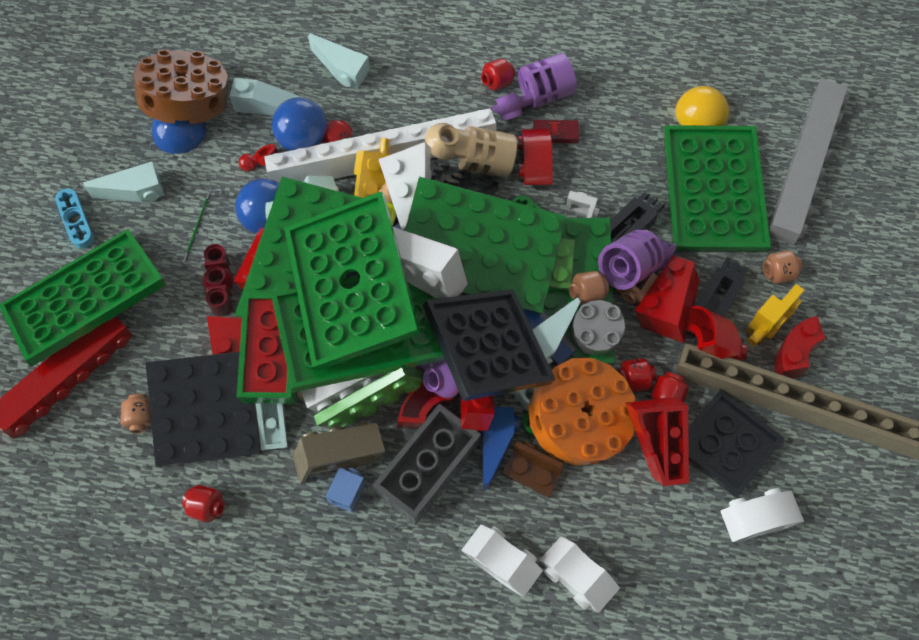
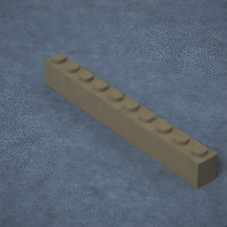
M685 343L680 353L674 374L684 377L685 381L718 392L722 389L729 396L919 460V421L732 358L720 359Z

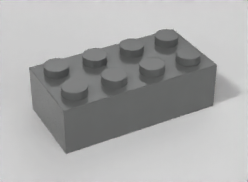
M439 404L372 486L375 494L417 525L481 444V434L476 430L461 429V419Z

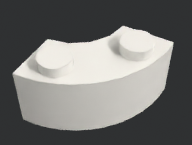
M780 488L766 491L764 493L765 496L748 501H745L744 498H739L729 502L730 507L721 510V514L732 542L746 541L764 534L782 531L804 522L792 491L781 492Z
M480 525L461 551L501 584L524 597L543 571L535 563L537 558L528 550L520 551L504 539L506 535L498 528L493 526L490 529Z
M560 537L540 558V562L546 567L544 573L555 583L559 580L575 595L573 598L575 602L585 610L590 607L599 613L620 589L605 569L592 561L575 543L563 537Z

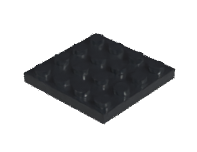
M513 289L426 300L422 305L463 401L549 385L555 380L554 374Z
M240 352L145 362L155 466L262 453L256 404L242 403L237 398Z

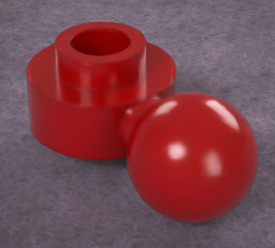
M274 144L265 145L255 155L243 154L239 158V166L243 171H253L258 163L261 166H266L264 156L279 153Z

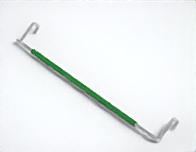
M220 189L209 190V192H208V195H207V197H206V199H205V202H204V204H203L201 213H200V215H199L197 224H196V226H195L193 235H192V237H191V240H190L188 249H187V251H186V255H185V258H184V261H183L184 264H192V263H193L194 266L197 265V264L194 263V262L185 263V260H186L187 254L189 253L191 244H192V242H193L195 233H196V231H197L199 222H200V220H201V217H202L204 208H205L206 203H207V200H208L209 193H210V191H212V192H214V191H220L219 193H222V191H221Z

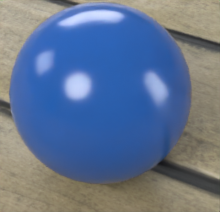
M302 97L291 98L281 103L274 112L272 131L277 142L286 150L292 151L319 145L324 140V134L328 125L327 118L322 108L314 101Z
M154 119L151 130L152 137L156 146L162 151L171 154H182L193 150L202 142L206 134L205 122L190 124L189 120H175V124Z
M267 178L255 179L244 185L239 191L235 201V212L241 225L249 232L257 235L260 229L265 227L267 221L266 203L274 201L279 182Z

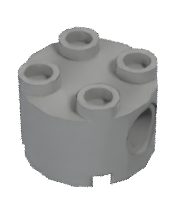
M596 300L583 304L573 319L571 327L572 340L586 354L594 356L605 355L613 350L623 337L625 330L624 317L619 307L610 302Z

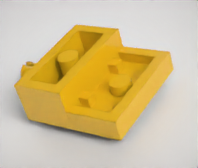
M381 138L379 152L357 151L354 175H357L354 196L364 198L375 194L386 183L379 159L392 155L389 153L391 139Z
M796 284L782 300L772 295L758 310L745 330L751 335L747 339L748 343L756 346L758 342L762 343L766 337L771 340L783 323L789 320L797 307L802 303L799 297L804 292V289Z

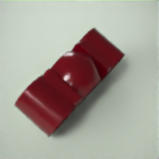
M211 244L206 247L203 254L205 259L204 267L206 269L202 279L207 293L205 299L214 315L225 316L230 313L233 306L230 289L233 286L234 278L229 268V257L223 246ZM221 257L219 260L213 261L215 258ZM222 278L221 281L214 282L216 279ZM218 300H223L222 303L215 305Z

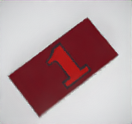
M533 120V129H550L551 143L578 144V120Z

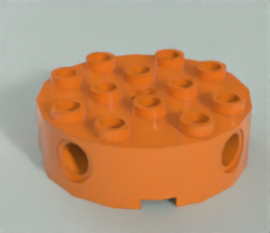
M572 358L554 367L552 372L555 380L549 385L535 387L528 406L530 428L539 445L549 454L552 453L557 459L573 466L594 465L621 452L634 434V427L625 402H635V396L626 379L611 365L593 358Z

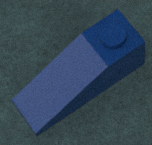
M494 407V417L488 431H482L483 490H489L514 439V431H519V416H514V407Z

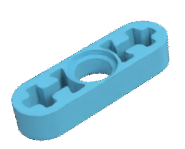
M72 189L59 191L55 201L70 241L78 249L90 247L94 242V235L79 197ZM68 197H70L69 200L72 205L70 208L65 203ZM73 215H81L78 222L69 223V219ZM80 229L84 234V239L81 241L79 240L80 236L77 232V230Z

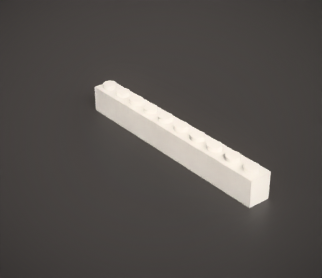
M485 109L307 148H299L264 156L269 179L279 183L281 177L304 182L306 176H333L334 179L354 175L357 151L379 152L381 138L391 139L389 153L394 154L424 143L428 129L438 123H447L460 130H465L468 126L497 131L496 121L491 109ZM441 136L445 142H449L446 137Z

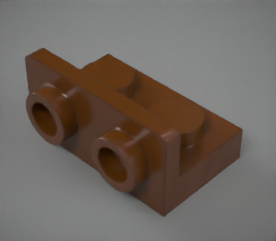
M516 441L514 450L502 475L550 498L563 471L564 464L553 454L547 453L545 455L538 452L537 448L528 442L520 443Z

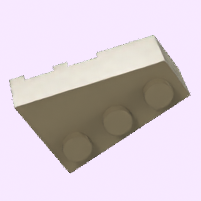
M360 422L351 428L335 427L325 433L318 434V432L313 431L304 434L297 444L293 459L301 485L307 483V477L322 473L323 477L332 475L331 470L345 467L347 469L356 468L379 461L385 453L377 423L368 424V422Z

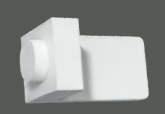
M570 191L566 210L586 215V218H597L600 210L596 208L598 198L588 196L583 192Z

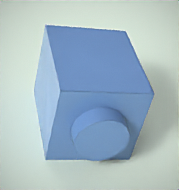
M339 468L325 496L327 501L353 513L366 485L364 478L361 477L362 473L353 468H348L347 471Z

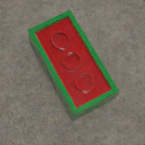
M244 293L237 398L242 403L296 404V392H292L271 293Z

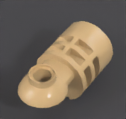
M438 123L431 126L425 136V142L431 147V154L436 158L442 160H450L455 157L461 158L458 164L460 170L507 178L512 171L517 150V140L514 134L468 126L465 130H460L447 123ZM441 136L446 137L449 142H445Z

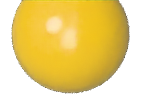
M697 86L689 89L680 97L675 108V114L681 125L726 126L729 119V105L725 96L717 89L709 86Z

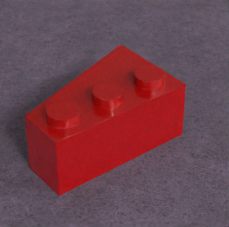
M672 256L635 309L643 329L682 343L685 342L688 307L694 305L700 282L694 262Z

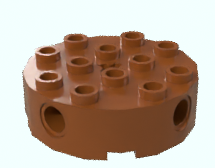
M162 49L157 54L142 58L135 68L133 78L138 108L149 117L165 123L175 124V120H189L190 124H196L216 118L226 109L228 98V75L220 61L205 56L202 51L188 52Z

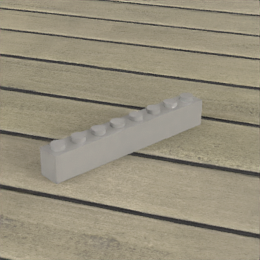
M823 78L820 79L814 91L769 225L770 237L792 245L795 244L798 238L804 237L808 226L804 222L805 219L810 218L814 208L810 203L811 200L816 199L820 189L816 184L817 181L822 180L826 170L822 166L823 163H827L832 151L828 147L829 144L832 145L837 135L834 128L838 127L843 114L839 112L840 109L843 110L848 101V96H845L848 86Z

